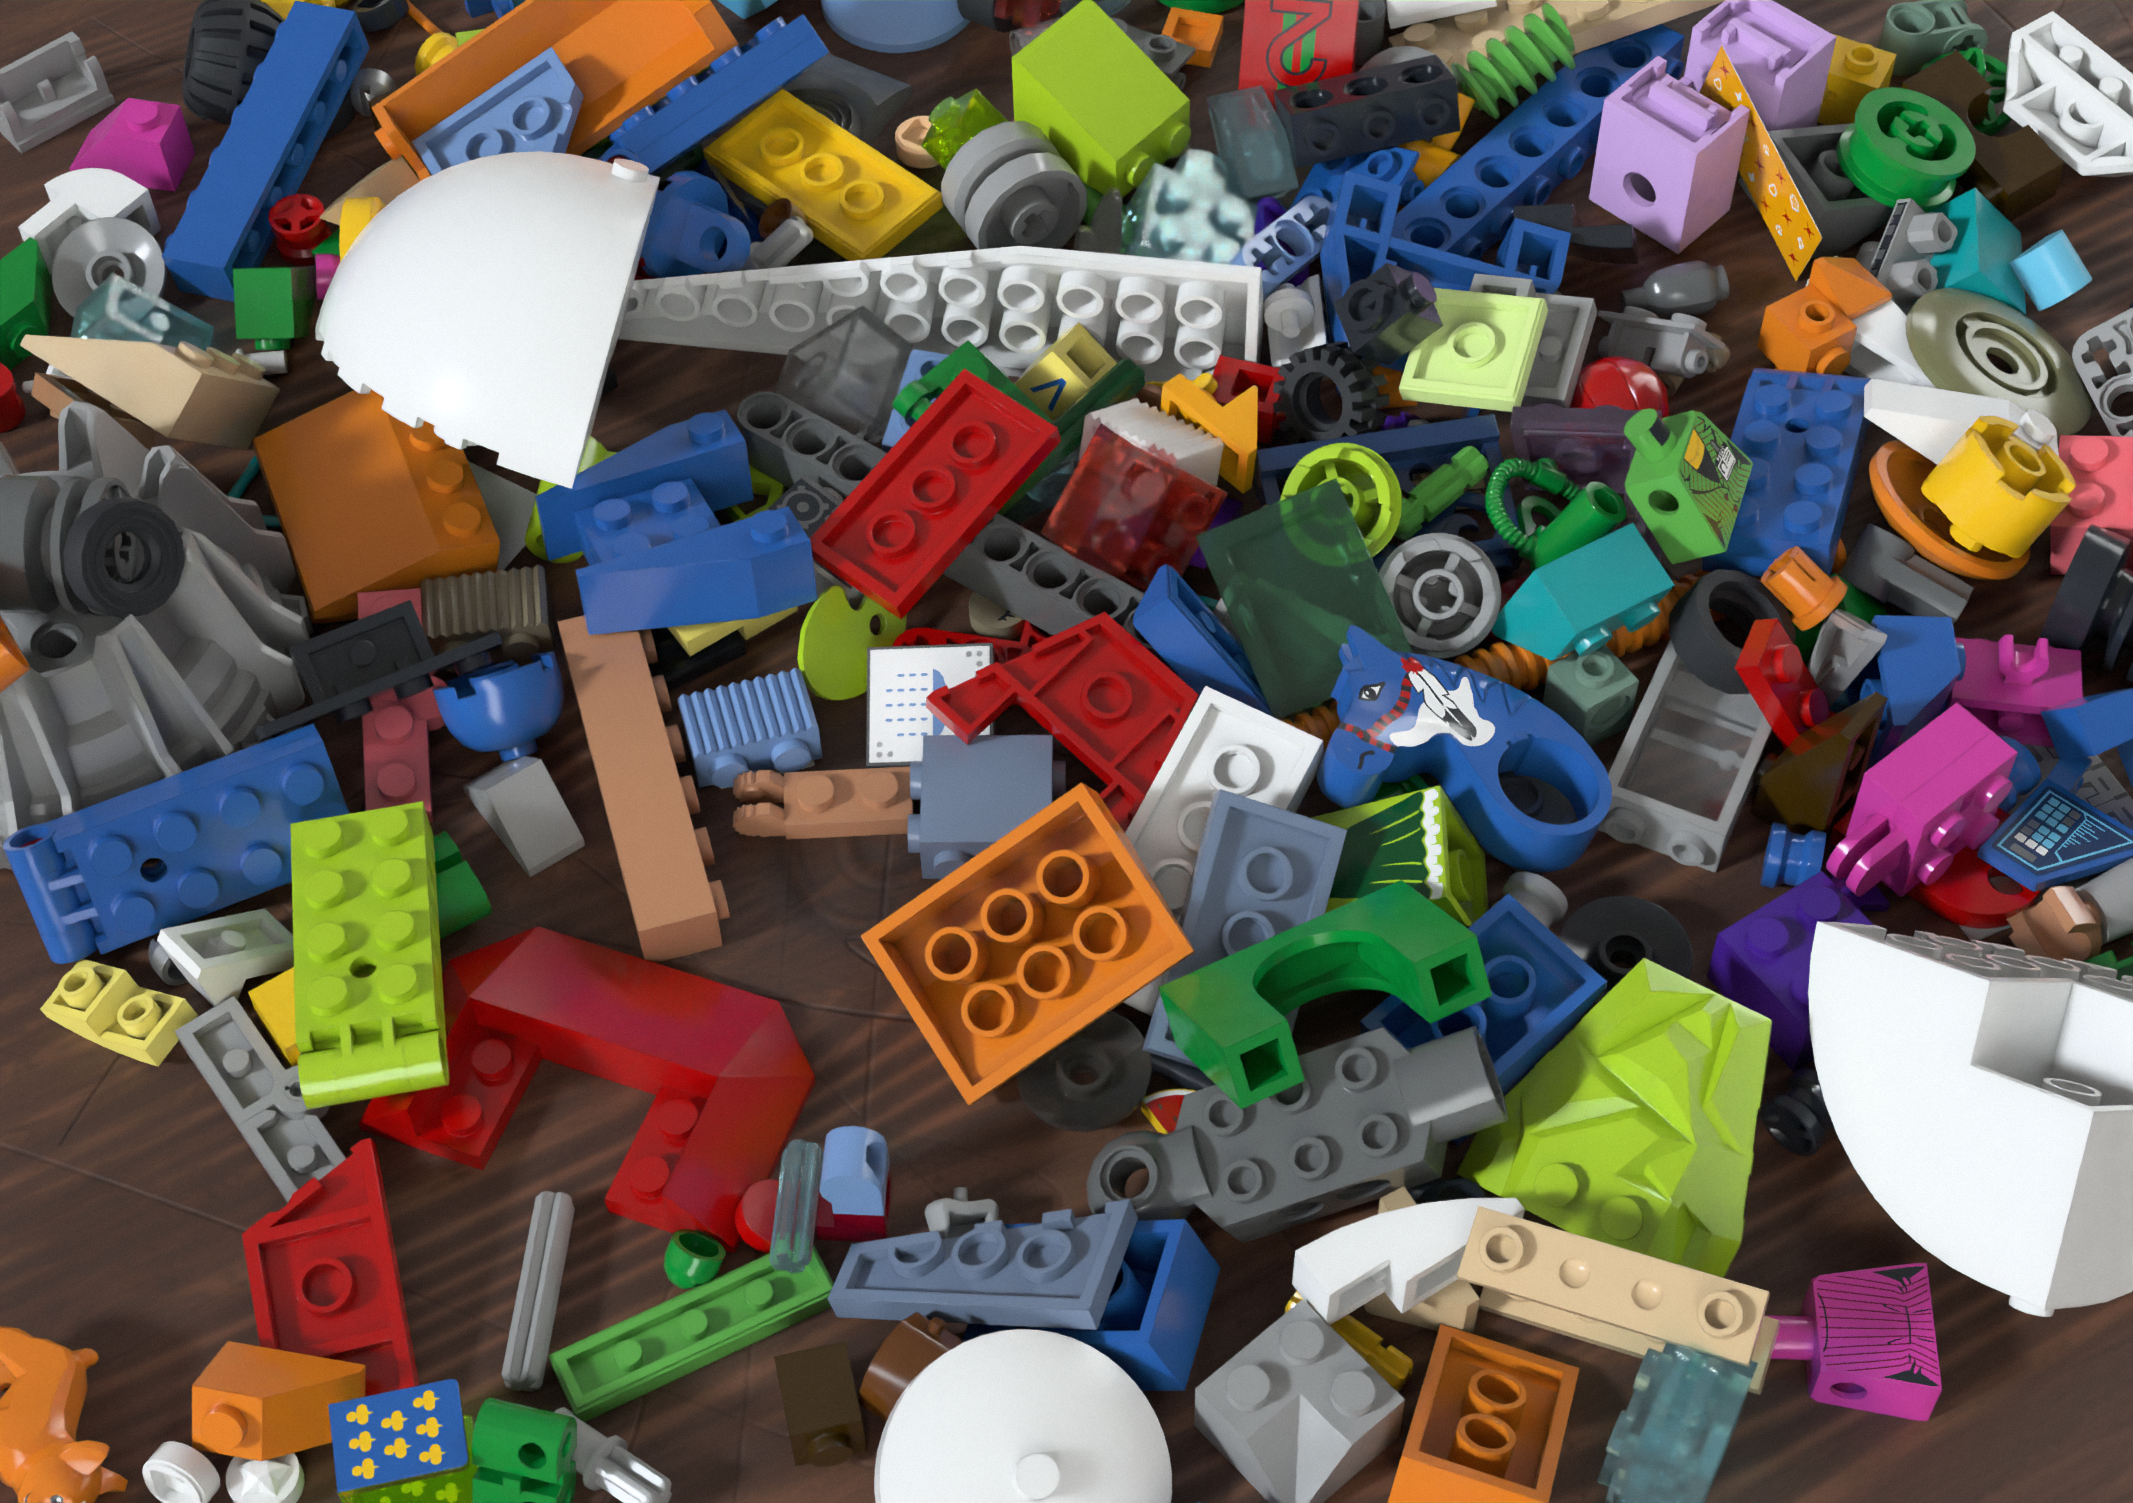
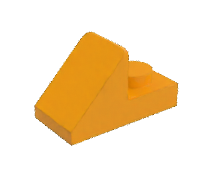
M1181 373L1164 383L1162 386L1160 412L1165 411L1167 416L1174 415L1177 421L1183 419L1186 425L1193 424L1195 430L1202 428L1204 434L1211 432L1213 438L1220 437L1224 445L1219 475L1243 494L1251 489L1257 452L1258 387L1256 385L1250 387L1222 407L1207 390L1198 388Z

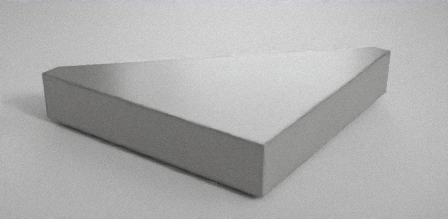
M1836 608L1824 619L1807 667L1817 686L1825 693L1830 707L1882 648L1888 636L1854 614Z

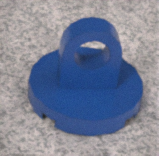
M692 170L676 172L666 180L672 183L664 191L657 189L640 255L645 261L646 266L642 268L646 274L653 278L700 275L705 272L739 271L745 265L750 254L751 242L749 232L741 221L729 215L727 196L719 182ZM726 237L727 249L724 256L719 260L717 256Z

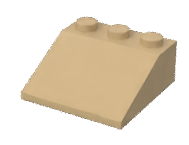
M25 335L20 346L165 437L247 450L280 391V388L262 378L266 369L255 361L235 352L230 357L212 347H207L206 351H203L185 341H180L176 348L153 342Z

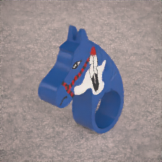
M1350 625L1346 634L1348 644H1342L1339 649V658L1343 668L1331 693V697L1335 698L1338 702L1337 713L1340 725L1332 734L1317 769V781L1322 793L1335 804L1343 808H1351L1371 803L1382 782L1396 783L1418 773L1427 772L1438 780L1482 846L1504 863L1531 872H1552L1564 869L1581 858L1608 813L1612 801V786L1609 775L1585 739L1560 715L1507 683L1442 659L1408 652L1392 651L1360 627ZM1513 771L1515 775L1534 777L1552 785L1571 803L1578 822L1557 825L1544 823L1527 816L1517 809L1506 797L1501 788L1498 773Z

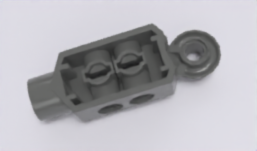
M1475 1026L1409 1049H1405L1381 1027L1298 1056L1305 1081L1244 1109H1240L1217 1085L1186 1094L1183 1098L1174 1132L1164 1134L1149 1129L1126 1132L1103 1147L1093 1160L1086 1181L1088 1206L1092 1214L1097 1215L1105 1213V1203L1126 1200L1125 1186L1128 1178L1137 1170L1148 1168L1149 1182L1146 1189L1135 1198H1128L1131 1200L1137 1214V1221L1186 1220L1192 1209L1199 1207L1222 1229L1240 1242L1246 1243L1381 1198L1405 1186L1408 1189L1441 1178L1448 1141L1508 1121V1111L1504 1095L1487 1047Z

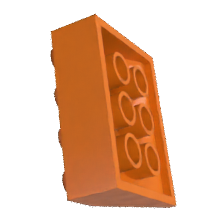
M372 389L370 394H359L353 390L253 438L255 455L314 620L358 613L357 593L421 588V582L425 578L434 581L438 576L447 579L450 575L458 578L463 573L471 576L475 572L482 575L487 571L497 572L500 539L464 450H459L444 443L445 440L434 433V425L425 420L423 427L413 428L381 409L384 397Z
M1082 782L861 935L862 940L968 1106L977 1103L1196 952L1134 846L1098 792Z

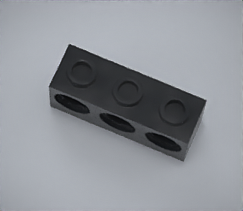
M1436 54L1274 91L1280 144L1297 168L1461 131L1456 77Z

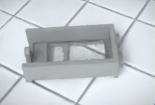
M1670 639L1608 773L1612 786V801L1609 811L1598 830L1609 834L1620 842L1635 843L1668 855L1683 865L1698 866L1716 873L1721 857L1753 785V778L1763 762L1775 734L1750 693L1726 694L1707 686L1687 669L1676 654Z

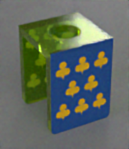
M447 1379L328 1404L337 1493L342 1503H473L472 1478L479 1467L472 1464L474 1423L470 1416L463 1414L461 1390L455 1379Z

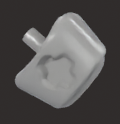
M965 1187L953 1189L954 1199L943 1198L929 1203L924 1211L929 1231L938 1230L942 1240L961 1237L967 1232L974 1230L975 1224L997 1221L999 1215V1207L992 1199L968 1201L967 1188Z

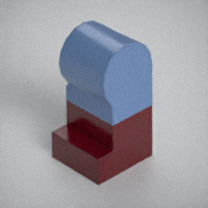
M843 1126L832 1129L827 1133L816 1219L818 1240L868 1242L888 1238L893 1185L887 1142L877 1131L865 1127Z

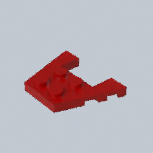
M1103 612L1032 645V651L1002 665L995 662L976 671L974 678L950 689L945 685L934 690L926 697V708L968 746L1012 703H1017L1108 785L1099 795L1124 833H1126L1192 712L1199 694L1106 612Z

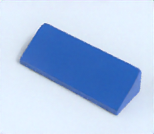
M1167 564L1160 567L1134 613V627L1179 677L1199 694L1198 698L1205 686L1278 720H1282L1280 688L1173 567H1169Z

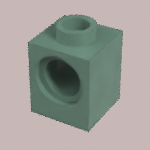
M1605 644L1583 657H1580L1577 651L1548 667L1542 704L1560 715L1592 748L1630 726L1639 680Z

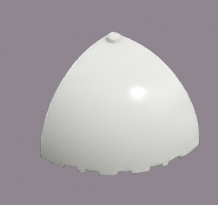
M539 151L513 152L481 157L451 166L423 179L398 195L377 213L355 238L341 260L323 300L315 327L316 340L324 341L321 352L322 356L327 361H334L340 367L338 375L359 394H370L372 389L383 396L384 400L381 409L413 428L423 427L425 420L434 425V433L444 439V443L462 450L467 446L481 445L499 453L496 465L572 489L592 432L608 366L621 332L660 177L649 175L648 167L632 160L615 159L614 163L611 164L573 154Z
M1817 921L1811 952L1808 990L1810 1035L1815 1067L1823 1098L1836 1133L1853 1167L1879 1204L1924 1249L1951 1268L1984 1285L2010 1295L2009 1305L2019 1311L2036 1316L2051 1317L2053 1316L2054 1309L2082 1307L2108 1302L2132 1292L2133 976L2123 975L2121 981L2116 980L2118 971L2116 969L2063 958V961L2042 956L2025 955L2023 949L1971 939V942L1916 930L1914 937L1887 934L1885 940L1887 929L1880 926Z

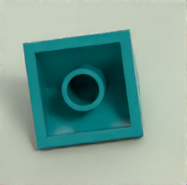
M1976 188L1945 203L1941 208L1928 212L1943 213L1956 226L1958 231L1952 248L1946 251L1934 252L1930 264L1937 270L1938 283L1935 290L1957 288L1974 291L2001 301L2026 316L2025 288L2009 262L2022 254L2021 232Z

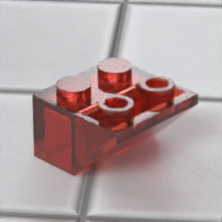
M1100 423L1041 533L1072 557L1146 592L1158 569L1165 564L1169 567L1172 566L1182 577L1228 493L1149 447Z

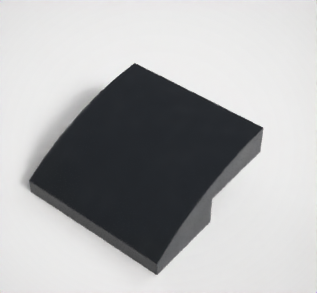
M1573 204L1514 206V219L1518 218L1571 233L1567 252L1569 256L1603 263L1639 264V240L1632 224L1582 226L1581 219Z

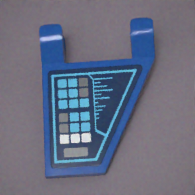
M2088 757L2062 759L2058 761L2047 778L1980 847L1977 857L2035 892L2112 869L2133 858V830L2075 795L2083 784L2084 778L2082 776L2090 768L2092 760Z

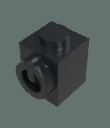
M1390 263L1383 265L1368 278L1354 282L1346 290L1344 296L1333 303L1353 353L1388 366L1443 326L1434 304L1437 301V296L1431 283L1418 272L1412 273Z

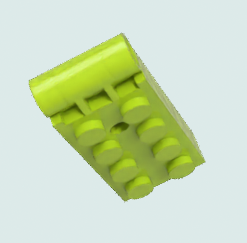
M423 801L291 823L296 1045L299 1053H301L298 1057L299 1082L306 1108L310 1110L449 1085L434 836Z

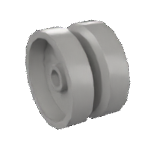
M1026 121L1003 122L978 133L965 143L949 162L941 182L943 204L977 249L1011 246L1060 249L1079 228L1087 209V189L1067 161L1060 156L1041 128Z

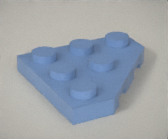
M550 47L413 140L412 143L432 175L467 161L505 153L541 151L565 154L584 95L553 48Z

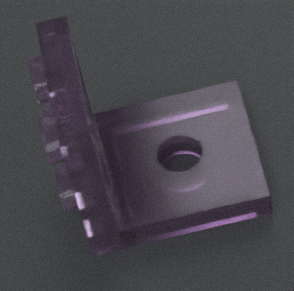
M1549 403L1537 404L1533 407L1513 406L1510 431L1517 458L1530 460V462H1536L1542 458H1550L1556 461L1558 470L1565 473L1569 480H1573L1574 484H1579L1580 489H1584L1590 482H1600L1612 488L1617 494H1625L1624 503L1627 514L1626 518L1621 522L1620 528L1633 523L1658 561L1661 562L1662 549L1629 498L1625 488V481L1636 448L1625 436L1624 427L1628 420L1641 410H1623L1612 405H1602L1594 409L1562 408ZM1656 411V412L1659 414V416L1662 418V413H1661V411ZM1522 478L1525 490L1544 491L1529 484L1525 478Z

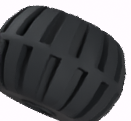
M204 0L199 4L190 28L183 71L182 97L185 106L190 112L203 120L211 119L224 125H231L235 108L242 104L253 83L257 66L264 62L275 41L276 30L279 24L284 21L275 10L260 0Z

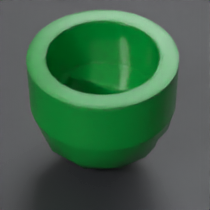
M680 1229L675 1231L665 1252L663 1267L669 1281L680 1289L696 1288L715 1278L726 1252L724 1247L713 1237L696 1230Z

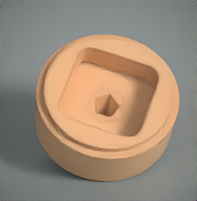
M932 116L912 117L902 122L895 132L897 156L904 164L910 167L921 169L935 167L943 163L950 155V130L938 118Z

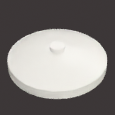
M1014 1329L982 1335L956 1346L930 1363L911 1381L897 1400L883 1429L876 1456L874 1492L876 1503H1171L1172 1470L1167 1443L1157 1415L1138 1385L1120 1366L1095 1348L1074 1338L1042 1330Z

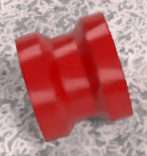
M308 194L286 196L277 201L270 209L268 219L272 232L277 236L276 244L279 254L285 262L292 265L307 266L315 264L312 250L332 234L326 221L319 218L325 209L323 203L316 197Z

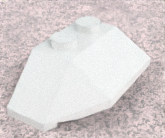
M2054 11L2012 32L2009 44L2003 112L2022 127L2029 125L2063 161L2082 176L2121 177L2133 175V74Z

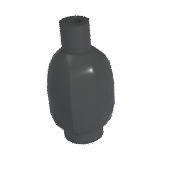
M1690 261L1653 272L1648 276L1643 287L1620 291V302L1623 312L1626 306L1647 309V311L1656 314L1659 317L1658 319L1671 320L1674 313L1696 317L1709 313L1716 306L1717 301L1728 299L1729 283L1726 271L1722 265L1711 267L1704 261Z

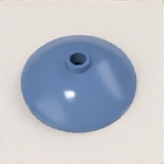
M821 0L823 16L836 34L856 46L877 52L907 53L928 49L953 38L970 22V20L962 17L958 9L957 0Z

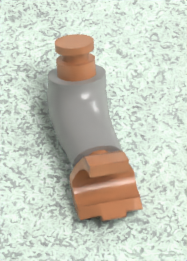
M2133 858L2113 867L2075 890L2072 886L2051 887L2042 896V901L2006 919L2014 931L2009 937L2015 947L2023 949L2025 955L2042 956L2063 961V958L2083 962L2100 955L2101 945L2133 933Z

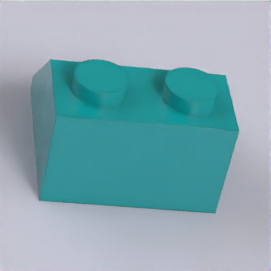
M1631 523L1535 569L1497 614L1496 622L1491 631L1496 637L1551 661L1574 650L1577 651L1580 657H1583L1606 644L1613 637L1612 631L1625 626L1628 632L1631 633L1654 620L1661 613L1657 604L1675 584L1635 525Z

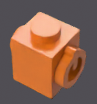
M1810 284L1766 306L1757 348L1775 364V369L1840 375L1850 363L1857 326L1813 284Z

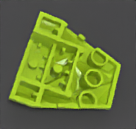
M1643 958L1504 1096L1508 1111V1121L1477 1132L1456 1174L1501 1198H1516L1525 1210L1569 1233L1725 1278L1743 1241L1745 1219L1743 1217L1749 1176L1752 1175L1754 1152L1752 1151L1758 1110L1761 1109L1772 1020Z

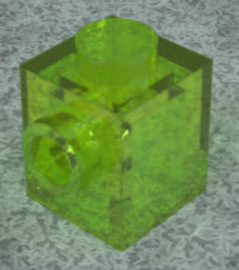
M974 89L956 100L953 97H948L935 107L928 119L931 126L921 146L946 170L949 162L965 143L981 131L1009 121L977 89Z

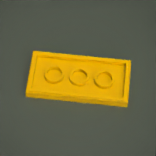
M783 88L703 149L705 163L767 206L780 198H787L801 208L807 216L813 237L848 261L882 258L943 207L941 192Z

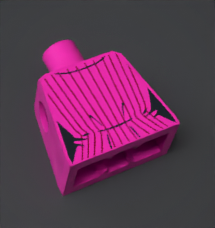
M1912 1263L1819 1275L1810 1280L1801 1305V1316L1766 1315L1767 1317L1779 1320L1780 1323L1771 1359L1805 1360L1808 1394L1816 1402L1916 1421H1928L1942 1391L1927 1263Z

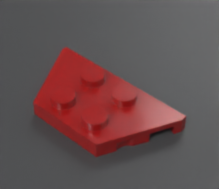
M371 1138L360 1140L350 1148L353 1154L320 1180L314 1176L292 1194L285 1207L276 1212H269L242 1233L260 1347L366 1365L365 1397L419 1386L377 1145Z

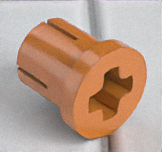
M1794 546L1782 553L1772 562L1768 570L1761 577V582L1792 612L1791 621L1801 631L1814 627L1826 618L1844 598L1848 588L1838 576L1829 577L1799 546Z

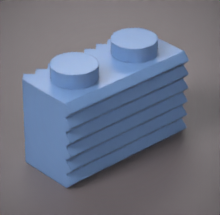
M793 668L789 673L781 671L778 675L769 673L765 678L757 676L753 681L744 679L740 684L732 682L728 687L720 685L715 690L707 688L703 693L695 691L690 696L682 694L677 699L684 736L699 788L713 784L722 788L733 787L734 778H737V775H741L743 772H757L758 770H778L784 773L795 772L806 767L810 761L823 758L818 724L800 669Z

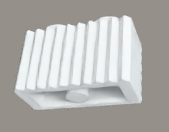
M1135 398L1090 412L1085 416L1079 462L1173 509L1176 504L1181 506L1183 502L1189 503L1191 499L1196 501L1199 496L1204 498L1207 493L1213 494L1217 486L1224 444L1220 437L1213 438L1211 432L1204 434L1202 428L1195 430L1193 424L1186 425L1183 419L1177 421L1174 415L1167 416L1165 411L1158 412L1156 406L1150 408L1147 402L1141 404L1139 399Z

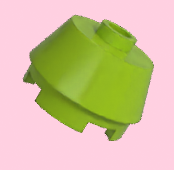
M1335 443L1320 447L1304 456L1287 478L1280 499L1283 526L1293 545L1314 562L1332 567H1347L1365 562L1378 554L1388 544L1398 527L1402 512V493L1397 476L1390 465L1379 454L1362 445Z

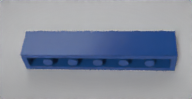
M295 1L286 20L279 24L275 34V41L264 62L257 66L253 83L242 104L235 108L231 125L220 146L213 150L209 160V167L198 188L189 195L186 211L175 232L168 236L164 244L162 258L179 291L234 302L233 269L260 266L275 237L268 219L270 209L277 201L297 193L370 49L355 11Z

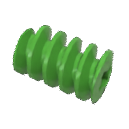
M1544 3L1542 6L1543 20L1534 13L1524 16L1523 26L1525 33L1516 26L1507 27L1504 31L1506 46L1496 38L1487 40L1485 44L1487 58L1476 50L1467 53L1468 70L1458 63L1451 64L1453 75L1456 77L1465 95L1475 100L1474 106L1479 111L1484 110L1495 120L1500 117L1497 105L1499 98L1502 97L1514 108L1519 105L1516 87L1519 85L1532 95L1538 93L1535 81L1536 74L1540 73L1551 83L1555 82L1557 78L1553 63L1556 61H1560L1571 71L1576 68L1572 52L1575 50L1573 39L1562 18L1549 3Z

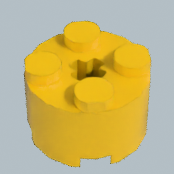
M1980 416L1928 475L1922 484L1921 491L1953 523L1949 531L1959 544L1973 552H1978L1985 546L1991 550L2007 554L2010 557L2020 558L2072 500L2068 495L2076 487V483L2068 467L2048 445L2044 443L2036 452L2027 443L2013 436L2020 427L2019 425L1997 416Z

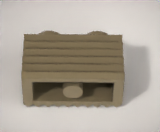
M537 564L533 569L524 566L521 570L511 568L506 572L500 569L496 573L487 571L482 575L475 572L471 576L463 573L458 578L450 575L447 579L438 576L434 581L425 578L421 582L422 626L434 656L497 631L503 644L498 649L490 652L493 663L514 660V663L522 666L533 663L531 658L533 654L554 652L556 655L553 605L544 567ZM454 667L446 669V671L456 673Z

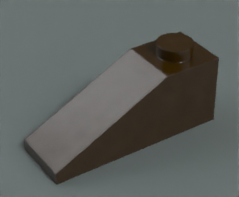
M1876 691L1797 736L1781 755L1771 752L1761 763L1753 778L1752 783L1758 787L1752 814L1771 826L1773 822L1786 824L1790 831L1805 835L1811 830L1826 832L1827 843L1830 840L1833 827L1856 803L1888 698Z

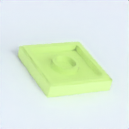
M1434 288L1437 296V301L1434 304L1443 326L1410 350L1399 385L1402 399L1519 413L1548 313L1545 299Z

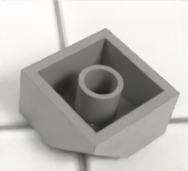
M1302 1299L1195 1388L1194 1426L1269 1503H1323L1400 1436L1405 1399Z

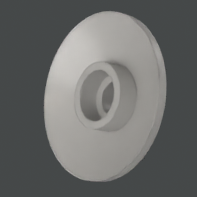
M103 217L88 221L74 229L63 240L55 254L52 265V285L55 295L61 306L73 318L87 326L97 329H119L134 324L155 307L163 293L167 278V267L162 258L163 251L156 239L145 228L133 221L118 217ZM114 271H123L124 279L116 287H108L107 281L110 274Z

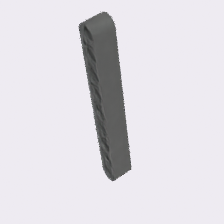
M773 392L752 394L745 398L737 409L739 430L746 440L749 464L756 470L789 488L806 474L820 486L834 489L845 500L887 454L784 396ZM998 513L995 514L943 573L1051 635L1058 634L1106 612L1163 664L1179 676L1133 625L1134 613L1144 593Z

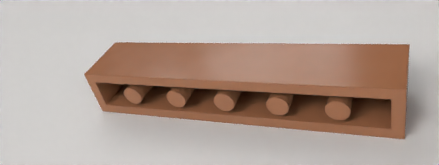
M584 615L558 621L566 662L644 959L658 963L723 946L718 921L730 918L729 909L721 880L708 882L704 867L715 865V860L706 827L694 830L690 815L700 813L692 776L679 778L676 764L686 761L678 726L675 724L665 727L662 713L672 711L664 676L662 674L651 677L648 664L658 662L651 629L589 635Z

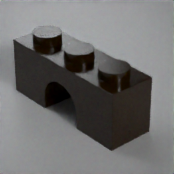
M1958 50L1902 82L1901 88L1925 94L1948 107L1969 129L1975 142V158L1968 170L1962 176L1956 178V181L1967 192L1976 188L2010 222L2055 196L2064 162L2029 125L2010 135L2001 137L1985 135L1974 128V126L1980 124L1985 119L1992 86Z

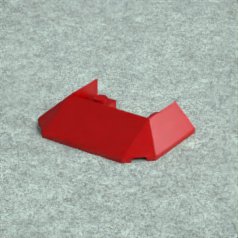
M539 926L449 960L442 973L449 1085L372 1098L358 1123L360 1129L484 1170L542 1059L654 1094L656 1097L604 1198L608 1212L670 1233L680 1229L700 1231L716 1239L724 1247L725 1251L735 1254L742 1240L735 1225L736 1207L753 1184L771 1178L816 1083L815 1075L780 1002Z

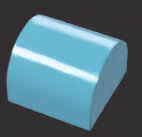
M2063 229L2046 236L2009 262L2038 311L2064 300L2093 279Z

